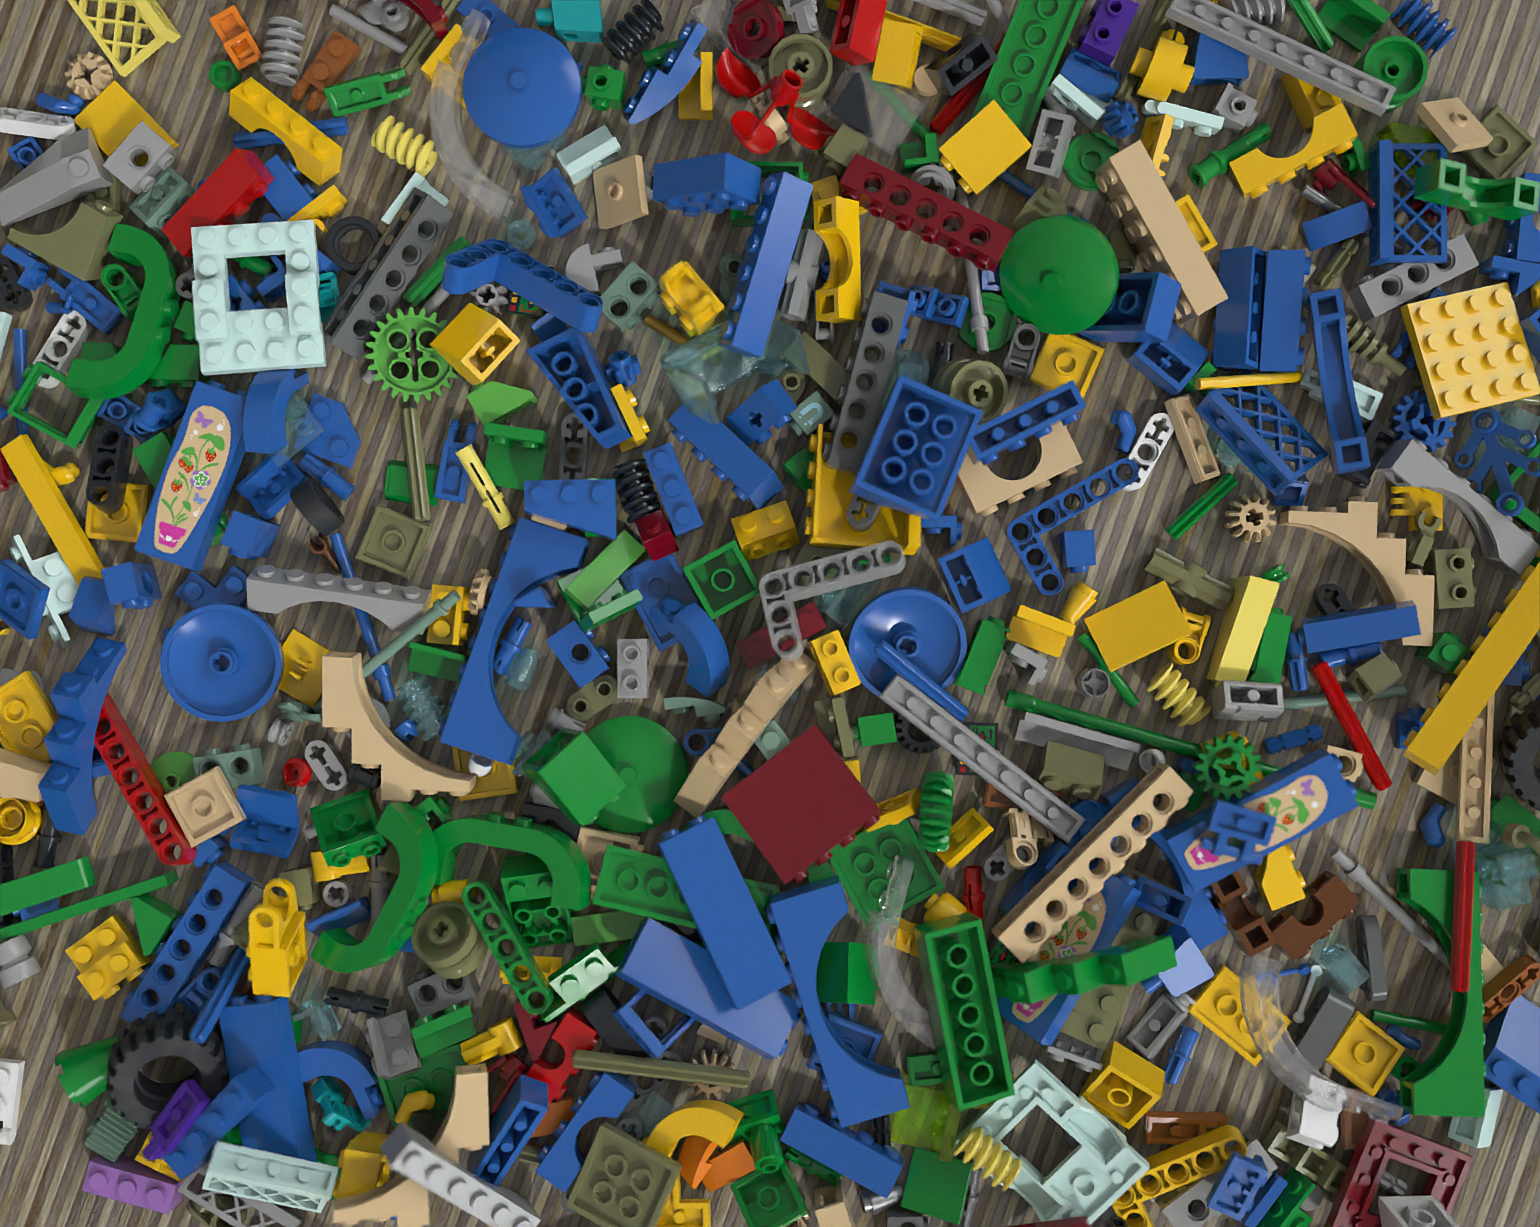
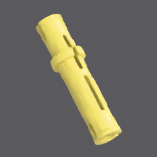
M472 444L455 452L481 496L483 500L482 506L488 508L499 530L516 520L512 517L503 501V493L498 492L472 448ZM471 463L475 466L485 485L482 484ZM486 490L490 492L493 500L497 504L500 511L497 510L496 506L494 505L491 497L489 496Z

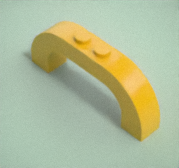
M691 1101L679 1106L667 1115L654 1128L649 1138L645 1137L642 1142L670 1158L679 1139L689 1135L704 1137L724 1148L732 1140L744 1113L720 1101Z

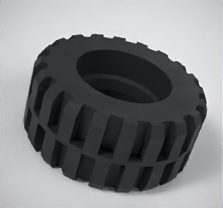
M1532 703L1523 706L1525 712L1521 715L1514 713L1509 719L1511 727L1508 725L1504 726L1501 732L1503 740L1499 741L1498 751L1504 774L1511 789H1514L1516 796L1522 801H1528L1530 807L1540 810V769L1533 764L1534 758L1540 749V704L1533 706Z
M166 1009L165 1013L162 1014L154 1011L148 1013L147 1018L144 1020L137 1018L131 1022L130 1030L128 1028L123 1029L118 1035L117 1041L113 1043L108 1059L106 1094L111 1099L110 1105L114 1111H121L120 1117L127 1122L135 1121V1126L143 1129L146 1126L151 1127L186 1080H194L210 1099V1102L205 1107L206 1109L228 1085L229 1069L223 1036L221 1035V1029L216 1024L206 1041L201 1044L192 1041L189 1036V1032L198 1018L193 1016L194 1011L184 1009L183 1013L175 1012V1009ZM162 1056L183 1057L197 1066V1069L190 1076L173 1083L152 1081L140 1071L146 1063Z

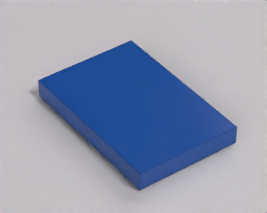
M673 553L654 562L650 557L626 570L619 577L628 593L638 589L642 595L643 600L635 608L659 652L676 644L679 640L674 634L649 617L650 608L669 595L686 607L694 602L702 608Z

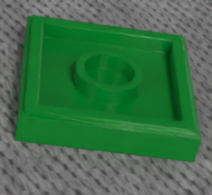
M915 1146L901 1207L959 1225L973 1163H963V1160Z

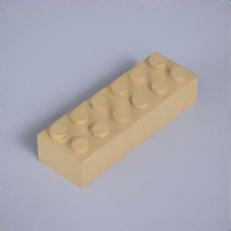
M1141 140L1108 158L1095 172L1097 176L1095 178L1096 184L1101 192H1106L1110 199V208L1114 216L1120 218L1123 222L1126 238L1137 247L1142 266L1146 270L1149 269L1150 272H1161L1181 284L1173 319L1182 324L1228 298L1226 292Z

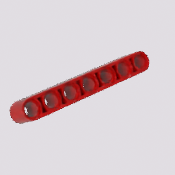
M106 693L100 711L94 744L161 862L166 865L190 864L196 857V846L191 848L164 797L166 792L112 697ZM109 721L110 728L108 732L105 733L104 726L106 722ZM123 745L124 753L119 758L118 750ZM135 770H137L138 778L136 782L133 783L132 774ZM151 795L152 804L147 808L146 799ZM163 820H165L167 827L165 832L162 834L160 831V824ZM177 845L181 848V854L178 859L174 856V849Z

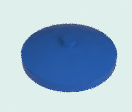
M514 28L491 36L474 51L467 63L463 76V97L472 120L487 137L507 147L530 149L554 141L570 127L580 108L582 82L574 58L560 41L539 30Z
M910 586L886 590L869 600L853 620L848 637V652L861 683L877 696H880L897 674L895 670L874 653V648L881 640L889 643L943 689L947 688L957 677L964 663L967 649V639L963 623L951 604L930 590Z
M221 603L206 605L192 610L173 625L162 646L160 668L168 692L184 710L205 720L226 722L251 715L267 704L280 685L284 669V656L282 646L275 631L265 619L254 611L248 610V608Z

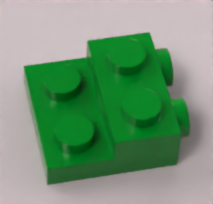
M367 788L309 808L322 854L328 867L333 865L335 867L347 866L352 858L361 855L372 857L377 855L381 848L386 847L383 835L375 830L379 821Z
M784 1157V1162L777 1171L768 1174L759 1170L751 1171L730 1185L748 1227H786L810 1213L798 1189L800 1186L787 1159Z

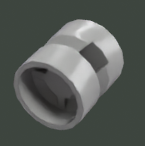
M26 934L0 944V983L3 989L43 971L36 957L28 955L32 947Z

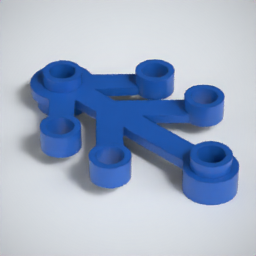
M1494 408L1479 409L1473 413L1470 419V427L1473 432L1462 451L1455 455L1454 462L1462 469L1471 468L1475 464V456L1473 454L1484 439L1487 449L1470 478L1466 480L1469 483L1477 482L1478 487L1475 492L1482 493L1484 489L1482 482L1490 468L1493 467L1501 494L1496 500V508L1503 515L1513 517L1520 514L1524 509V500L1514 492L1505 461L1524 469L1532 477L1540 476V467L1536 472H1530L1529 467L1534 462H1538L1540 465V459L1528 458L1501 446L1497 434L1515 440L1516 444L1522 449L1534 447L1537 438L1529 430L1521 431L1503 423L1501 414ZM1485 418H1491L1492 420L1488 427H1482V421ZM1524 435L1531 436L1528 444H1521V438ZM1469 455V462L1462 465L1460 463L1461 457ZM1511 500H1516V508L1508 510L1507 503Z

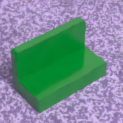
M1327 0L1318 12V16L1328 32L1357 52H1361L1366 47L1375 32L1391 15L1372 0Z
M409 641L408 647L412 648L407 670L457 683L461 682L462 679H459V672L464 662L468 663L469 654L421 642Z
M773 1089L726 1103L744 1113L728 1146L741 1139L749 1143L751 1130L759 1125H771L777 1133L785 1131Z

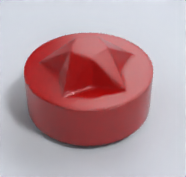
M290 758L285 762L282 769L283 781L290 787L305 786L312 774V769L304 758Z

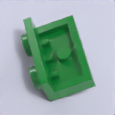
M460 1003L443 1009L444 1016L433 1020L432 1015H429L414 1022L416 1027L411 1029L410 1032L420 1058H424L476 1035L471 1020L472 1014L468 1005L461 1008Z

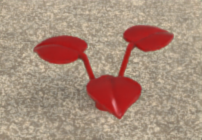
M728 48L723 51L717 61L716 78L720 86L728 94L735 98H741L746 95L747 98L751 99L770 88L772 103L760 120L754 114L745 110L735 112L730 120L733 134L748 150L756 154H766L773 149L776 144V134L764 123L776 106L788 104L786 121L791 124L789 130L792 137L802 146L817 150L824 146L830 135L835 136L837 131L809 112L795 107L796 100L800 96L798 92L803 86L802 78L795 71L785 69L779 77L774 76L770 82L760 87L758 77L749 67L739 61Z

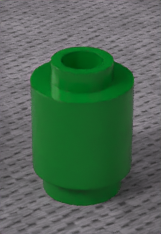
M768 1124L756 1126L751 1130L749 1138L754 1167L766 1174L773 1173L784 1162L778 1133Z

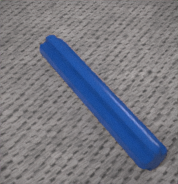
M344 117L310 122L327 137L347 135L349 131L347 120ZM257 129L253 133L249 131L236 132L232 137L234 147L245 150L284 144L279 137L266 129Z
M881 640L874 648L875 655L959 722H962L967 717L969 712L965 706L889 643Z
M237 947L190 1030L189 1036L192 1041L201 1044L206 1041L249 964L250 958L246 956V950L241 947Z

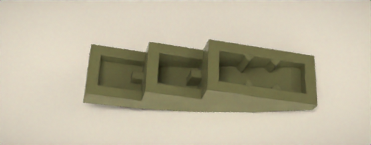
M804 332L785 351V354L839 408L841 402L836 401L838 390L841 384H846L848 373L844 372V367L807 332ZM856 380V385H857V387H858L860 390H862V391H867V390ZM850 405L848 408V414L852 419L859 420L861 418L862 411L858 406ZM880 405L875 426H876L877 421H878V419H879V416H880V414H881V412H882V409H883L882 405Z
M1276 1121L1261 1146L1337 1196L1348 1165L1323 1149L1318 1150L1286 1138L1287 1127Z

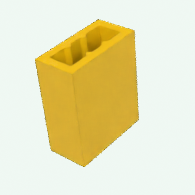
M993 100L939 148V152L942 154L939 157V161L949 172L954 169L961 178L957 182L968 195L973 192L977 196L1030 150L1032 145L996 101Z

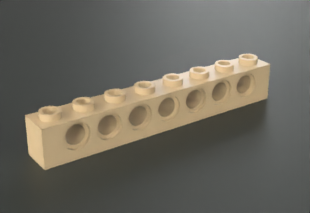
M1159 762L990 931L1022 963L1035 957L1040 950V946L1048 938L1058 934L1062 927L1061 924L1068 917H1073L1079 913L1083 907L1082 903L1090 895L1097 894L1103 888V882L1111 874L1118 873L1124 867L1125 860L1132 853L1139 852L1146 845V839L1153 832L1161 830L1167 824V818L1174 811L1182 809L1188 803V797L1193 793V790L1170 766ZM1160 793L1161 802L1158 806L1154 807L1153 798ZM1139 814L1141 818L1140 823L1137 827L1132 828V819ZM1115 836H1119L1120 841L1118 846L1114 849H1111V840ZM1098 857L1097 867L1089 870V862L1093 858ZM1077 878L1076 888L1068 891V883L1072 879ZM1052 900H1056L1055 909L1051 912H1046L1047 904ZM1035 921L1034 930L1025 934V926L1029 922Z

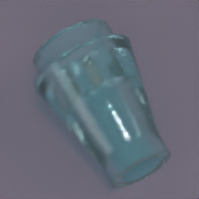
M524 647L522 653L504 674L507 676L504 683L525 693L527 688L532 685L540 654Z

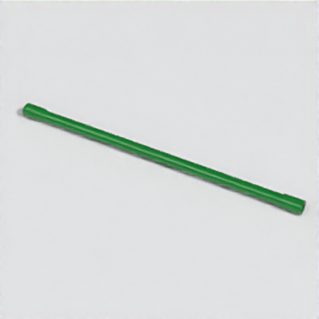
M1008 689L1005 697L1004 706L1017 710L1037 713L1199 760L1200 757L1195 752H1203L1200 744L1041 700L1015 690ZM1255 761L1256 764L1262 767L1261 773L1263 778L1282 769L1281 767ZM1355 787L1357 795L1354 798L1359 807L1372 810L1377 801V794Z

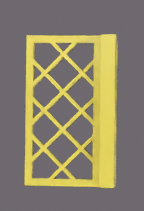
M68 0L118 73L123 77L130 74L167 41L174 43L181 37L156 0H90L98 1L97 17L87 15V0H79V2L77 0ZM106 3L117 4L115 20L105 19ZM125 5L134 6L136 9L135 22L123 21ZM104 24L115 25L113 41L104 39ZM123 26L134 27L132 43L121 42ZM142 29H150L155 36L147 45L140 44ZM120 47L131 48L130 60L124 65L119 60Z

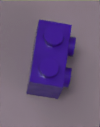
M1096 0L1089 14L1094 17L1090 26L1084 25L1077 39L1078 42L1082 43L1079 51L1110 66L1139 4L1131 0Z

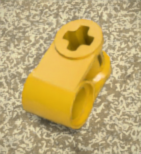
M1180 607L1192 634L1168 645L1166 654L1172 663L1184 665L1193 663L1199 658L1204 638L1210 626L1211 617L1207 614L1200 616L1187 612L1186 608ZM1182 643L1187 646L1189 651L1185 659L1181 658L1178 654V647Z

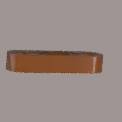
M1522 955L1482 988V1000L1485 1005V1012L1482 1016L1483 1023L1493 1019L1540 978V963L1530 955Z

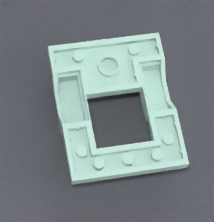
M314 220L191 227L195 281H192L196 340L199 342L202 374L217 375L327 366L325 340L319 309L318 290L320 278ZM285 254L287 308L230 311L227 258Z
M1036 1058L1013 1080L1015 1095L991 1102L955 1140L957 1144L970 1127L973 1126L974 1129L980 1126L984 1130L983 1136L990 1134L993 1137L992 1145L1000 1142L1003 1145L1002 1152L1009 1150L1000 1140L1037 1104L1080 1144L1046 1177L1021 1154L1017 1157L1012 1152V1159L1019 1158L1022 1161V1167L1018 1176L1008 1188L1014 1189L1033 1207L1041 1222L1087 1216L1091 1225L1149 1170V1162L1126 1142V1136L1084 1097L1080 1096L1078 1098Z

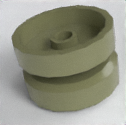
M793 34L782 39L773 48L769 58V82L774 76L779 77L785 69L795 71L803 81V86L798 92L800 96L796 100L795 107L805 111L814 109L827 98L831 88L833 68L830 52L818 38L808 34ZM788 104V105H784V106H782V107L788 109V108H789V104Z
M961 358L949 361L938 370L932 383V389L983 411L978 426L997 418L1007 402L1008 386L1006 378L1000 368L988 361Z
M443 901L428 908L415 923L414 931L411 935L412 948L417 956L424 963L428 964L437 975L446 979H458L470 974L481 964L488 951V945L467 908L456 901Z

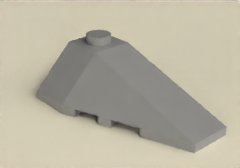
M85 128L60 138L0 189V222L2 226L6 227L114 184L108 170L102 166L104 160L90 128Z

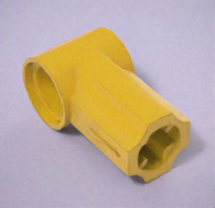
M321 849L310 852L314 882L340 878L341 875L371 871V857L361 855L352 858L347 866L335 867L333 865L328 867Z
M512 1016L494 1023L488 1027V1030L462 1041L460 1047L464 1061L468 1065H474L498 1054L503 1056L520 1048L524 1042Z

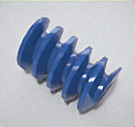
M1406 0L1389 18L1393 19L1401 16L1397 27L1400 28L1408 24L1405 35L1409 36L1416 32L1417 35L1413 42L1420 43L1425 41L1422 51L1426 52L1432 49L1433 52L1429 57L1430 59L1454 37L1458 28L1453 27L1445 30L1450 20L1446 18L1442 21H1437L1442 12L1441 10L1429 13L1433 5L1432 1L1422 5V0Z

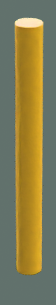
M1299 370L1196 378L1194 386L1196 390L1296 383L1301 382L1303 373Z

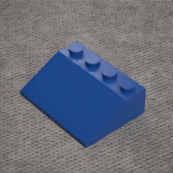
M900 375L892 385L849 492L876 504L939 522L983 411Z
M1520 995L1491 1019L1484 1030L1486 1042L1483 1046V1059L1486 1065L1485 1078L1540 1115V1008Z

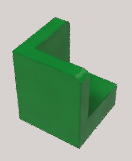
M936 133L924 134L922 142L903 143L899 146L902 174L914 173L921 166L932 163L937 166L939 164Z

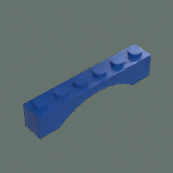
M1341 288L1311 293L1308 296L1307 308L1334 473L1336 475L1366 470L1370 467V461L1354 390Z
M1130 777L1101 796L1106 805L1112 810L1139 781ZM1139 814L1132 819L1131 825L1133 828L1137 827L1140 823L1141 818ZM1164 826L1161 830L1153 832L1148 838L1166 858L1173 873L1177 892L1195 899L1184 927L1181 928L1193 939L1198 949L1202 950L1229 934L1224 926L1227 923V919L1218 907L1214 909L1209 900L1212 898V894L1207 887L1197 892L1190 887L1160 834L1167 830L1166 826Z

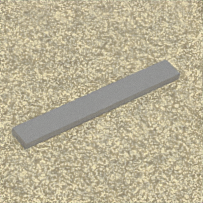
M1172 0L1165 14L1166 17L1380 117L1385 112L1397 88L1209 0Z
M898 673L880 694L879 698L1065 843H1069L1086 820Z

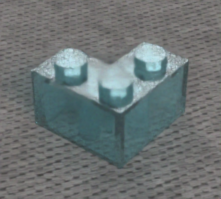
M1502 840L1475 848L1474 871L1479 872V879L1482 883L1480 900L1485 906L1500 911L1533 901L1527 880L1537 878L1539 874L1530 847L1523 849L1509 847Z

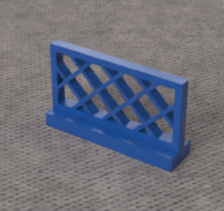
M1379 140L1368 149V157L1372 168L1368 170V197L1375 202L1374 207L1368 205L1369 217L1373 229L1369 230V266H1381L1384 263H1445L1447 261V206L1423 201L1426 205L1416 214L1405 203L1414 193L1415 183L1405 172L1413 164L1418 168L1426 165L1420 159L1425 152H1437V160L1440 158L1447 159V149L1442 143H1391V140ZM1393 152H1403L1411 161L1401 170L1393 162ZM1399 178L1411 189L1403 199L1394 192V183ZM1399 207L1411 218L1403 228L1394 221V212ZM1428 208L1437 215V224L1432 229L1420 218ZM1414 222L1426 233L1418 243L1405 232ZM1399 237L1412 248L1406 255H1394V242ZM1429 237L1437 244V255H1428L1420 247Z
M1246 370L1245 372H1243V373L1240 374V375L1253 374V373H1252L1250 370ZM1264 385L1250 386L1253 389V394L1242 392L1241 387L1214 389L1207 394L1195 411L1275 497L1329 455ZM1223 396L1234 398L1235 407L1231 406ZM1242 400L1254 402V411L1242 409ZM1261 404L1268 405L1273 410V415L1261 413ZM1243 417L1254 419L1255 428H1252ZM1262 421L1273 423L1274 432L1262 430ZM1281 425L1289 427L1293 431V436L1283 435L1281 433ZM1263 438L1273 440L1275 442V450ZM1282 443L1294 445V454L1283 452ZM1302 447L1309 448L1316 457L1302 456ZM1283 460L1295 462V472Z

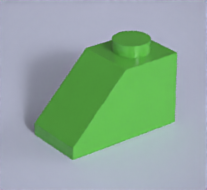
M483 381L474 385L471 388L472 392L466 395L484 427L485 422L500 424L539 401L532 391L494 381L488 383Z

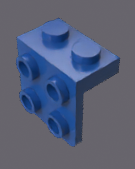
M239 785L237 789L238 802L247 819L237 824L229 840L230 847L289 859L301 833L297 797L286 791H275L256 785Z

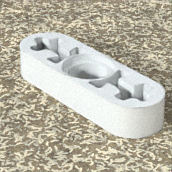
M0 108V132L59 140L76 132L74 119L68 116Z
M77 311L64 314L33 364L35 365L37 361H42L65 374L73 358L80 351L82 342H85L90 335L92 323ZM74 320L78 321L81 325L79 330L74 329L71 325ZM64 333L73 337L74 340L63 337ZM60 342H65L67 353L63 357H56L54 353L55 346ZM51 359L55 362H58L59 364L55 366L53 365V363H50L47 360ZM43 376L38 386L48 389L54 388L60 381L52 376L48 379H45Z
M1157 413L1151 416L1144 424L1126 458L1146 468L1145 470L1142 467L1139 468L1138 481L1124 487L1123 490L1134 491L1145 483L1174 430L1169 415ZM1160 420L1164 422L1162 427L1166 431L1158 433L1154 440L1145 438V435L1151 437L1154 434L1156 427L1152 425L1153 422L1157 423ZM1147 444L1152 448L1153 455L1150 460H1142L1138 456L1137 451L1140 445ZM1122 464L1117 477L1121 480H1128L1124 474L1130 473V468Z

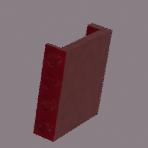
M813 725L721 797L785 884L793 881L795 885L810 875L807 869L817 863L820 867L833 857L831 851L838 845L845 848L857 838L854 834L863 826L868 830L881 819L878 814L883 811L868 794L817 725Z

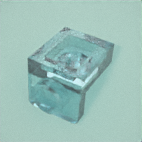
M312 998L298 1006L300 1011L292 1016L294 1022L310 1015L312 1029L317 1035H320L322 1041L333 1037L342 1029L331 1005H326V998L318 1002L315 998Z

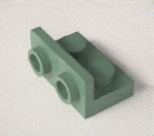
M170 166L157 176L153 186L147 192H142L129 208L148 227L165 239L167 236L161 229L197 190Z

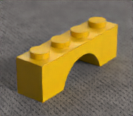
M250 77L230 90L229 116L251 133L259 128L274 133L290 150L297 169L319 187L340 172L343 148L255 79Z
M1340 103L1313 118L1310 141L1297 154L1286 158H1274L1256 148L1229 163V171L1243 199L1248 196L1254 199L1268 191L1267 186L1276 181L1281 185L1296 177L1295 172L1305 166L1310 170L1325 161L1324 156L1332 152L1339 155L1352 148V142L1355 141L1358 134L1343 103Z
M837 196L813 201L814 232L823 239L830 257L828 279L825 285L816 291V321L837 324L862 321V316L859 315L861 309L859 201Z

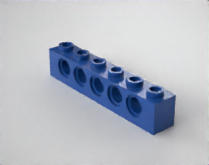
M227 861L215 866L211 865L202 878L205 881L200 890H196L188 899L186 905L189 908L184 916L180 915L171 926L172 935L168 941L164 940L155 952L157 958L153 965H148L140 975L139 980L141 984L137 990L131 991L123 1002V1005L126 1007L120 1015L121 1018L131 1023L137 1018L146 1019L147 1014L154 1011L162 1014L165 1013L166 1009H174L177 1004L175 1001L176 997L192 981L219 938L218 933L228 924L251 881H255L254 878ZM214 889L220 891L222 895L221 902H217L213 898ZM198 914L202 915L205 918V927H202L198 924ZM182 939L189 943V952L182 948ZM166 965H170L173 968L174 977L167 974ZM150 990H154L157 993L158 1002L151 998Z

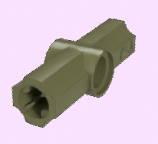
M1154 548L1144 563L1143 571L1162 581L1165 580L1174 591L1189 598H1196L1219 611L1224 610L1233 596L1234 588L1207 575V571L1202 567L1189 561H1181L1161 551V549Z

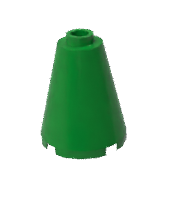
M118 1035L63 1050L55 1055V1067L61 1065L63 1073L58 1076L60 1083L74 1104L81 1101L79 1107L82 1108L88 1105L106 1090L108 1059L111 1047L117 1041Z

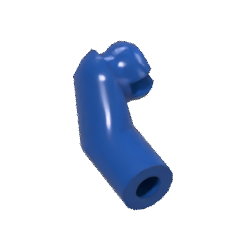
M44 92L39 93L36 98V102L40 107L54 113L77 115L82 112L81 107L84 104L82 98L72 93L67 96L66 101Z

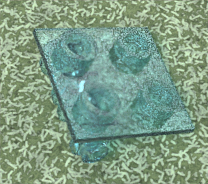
M296 391L291 395L286 407L285 429L287 445L274 454H269L278 467L324 431V428L308 409L309 404L303 398L301 399Z

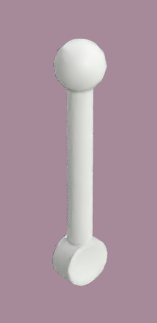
M1317 964L1310 965V978L1299 1009L1293 1014V1020L1296 1023H1302L1305 1020L1303 1013L1316 977L1322 974V968Z

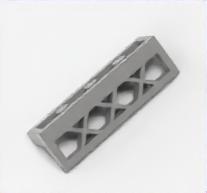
M1020 711L1013 739L1044 747L1047 741L1051 740L1104 755V765L1128 771L1133 751L1139 753L1141 744L1025 711Z
M209 1161L187 1176L178 1189V1192L234 1227H248L242 1223L240 1210L249 1207L259 1210L261 1222L250 1227H266V1225L277 1222L284 1227H299L303 1221L277 1204L234 1196L235 1208L222 1211L217 1207L215 1194L219 1192L210 1191L197 1195L190 1191L188 1187L198 1173L206 1177L210 1164ZM211 1195L212 1204L203 1199V1197ZM238 1198H240L248 1204L240 1206ZM236 1211L237 1219L227 1213ZM264 1214L273 1220L265 1222Z

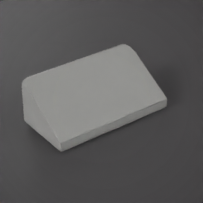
M1162 993L1125 1039L1148 1059L1152 1060L1186 1020L1188 1014Z

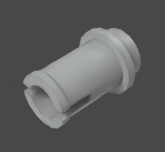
M556 708L547 722L552 730L554 728L558 730L569 728L583 731L586 723L577 721L563 713L564 709L558 710Z

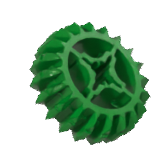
M935 771L927 772L924 776L920 803L918 843L921 849L929 850V852H945L949 847L954 798V777L950 773Z

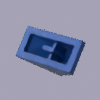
M84 576L78 588L69 617L83 632L113 636L115 634L114 605L109 603L104 580Z

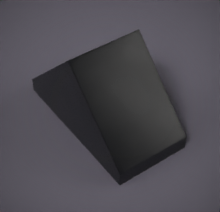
M860 72L854 73L831 111L834 116L867 138L874 137L863 77Z

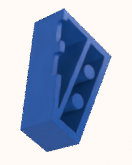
M615 479L524 481L526 514L616 541Z

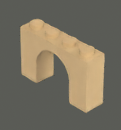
M1062 422L1051 426L1053 432L1039 439H1036L1035 435L1031 436L1037 451L1036 463L1030 474L1019 480L1002 479L992 473L987 465L983 466L981 461L973 465L968 453H966L956 481L973 516L981 513L982 517H985L999 510L997 504L1005 500L1010 505L1025 498L1023 492L1030 488H1034L1035 492L1050 486L1051 482L1049 479L1060 475L1061 479H1065L1078 472L1076 466L1082 464L1083 461L1066 426H1063Z

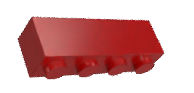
M840 0L829 52L852 66L874 62L887 0Z
M235 148L161 230L182 256L193 257L191 227L232 225L237 218L242 217L249 211V205L256 198L261 197L267 192L268 185L275 178L253 151Z

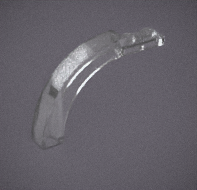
M472 9L470 16H466L462 23V35L459 43L455 44L451 50L450 65L438 61L430 92V124L437 153L454 184L473 204L487 214L507 224L518 197L496 185L480 169L467 146L462 126L461 110L464 72L470 57L482 44L491 23L483 13Z
M895 855L894 862L889 864L887 870V879H889L887 889L880 896L879 907L881 912L869 909L865 937L868 967L873 984L887 1009L916 1039L937 1050L930 1011L913 998L902 979L896 954L897 929L914 862L907 857Z
M1247 954L1243 955L1240 969V999L1243 1015L1254 1045L1271 1071L1298 1096L1324 1110L1341 1112V1109L1357 1114L1362 1110L1370 1113L1369 1119L1388 1124L1389 1120H1401L1403 1108L1341 1086L1323 1076L1305 1060L1291 1040L1281 1014L1279 977L1282 963L1259 954L1252 957Z

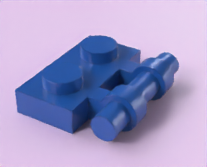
M1215 798L1206 828L1217 833L1213 839L1202 836L1199 847L1210 850V854L1219 857L1223 854L1236 858L1237 862L1243 864L1251 862L1260 865L1263 854L1254 851L1255 845L1259 844L1268 847L1277 818L1268 813ZM1229 836L1243 840L1240 846L1229 844L1227 841Z

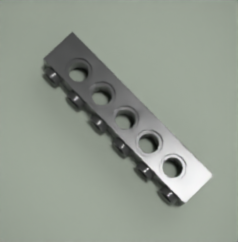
M414 187L323 325L324 339L358 360L361 354L368 348L366 343L372 339L370 331L376 332L380 329L376 323L377 321L385 322L386 314L400 300L401 293L409 281L415 277L417 269L424 258L431 253L434 243L441 232L448 227L449 220L454 213L428 193ZM406 247V251H405V253L402 255V251H403V249ZM374 296V300L369 304L371 298ZM358 321L357 326L353 328L355 322Z
M874 291L869 296V299L864 298L859 315L864 316L861 327H856L852 338V344L856 345L853 356H848L844 372L848 373L846 384L840 385L836 401L841 403L838 413L833 412L829 424V430L833 431L830 442L825 441L822 449V459H825L823 467L855 476L874 431L908 305L907 300ZM872 320H880L884 324V333H877L872 329ZM865 348H871L876 352V362H869L865 359ZM862 376L869 381L868 391H862L857 387V377ZM850 405H856L861 409L862 416L859 420L852 419L849 416L848 408ZM843 433H848L853 437L854 445L851 449L842 446L840 438Z

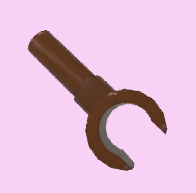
M319 532L318 537L323 544L317 545L310 538V550L315 554H321L336 573L341 569L327 548L328 537Z

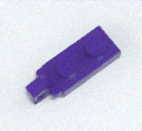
M194 1080L183 1082L150 1127L152 1139L141 1152L147 1161L161 1160L165 1154L171 1153L210 1102V1099Z

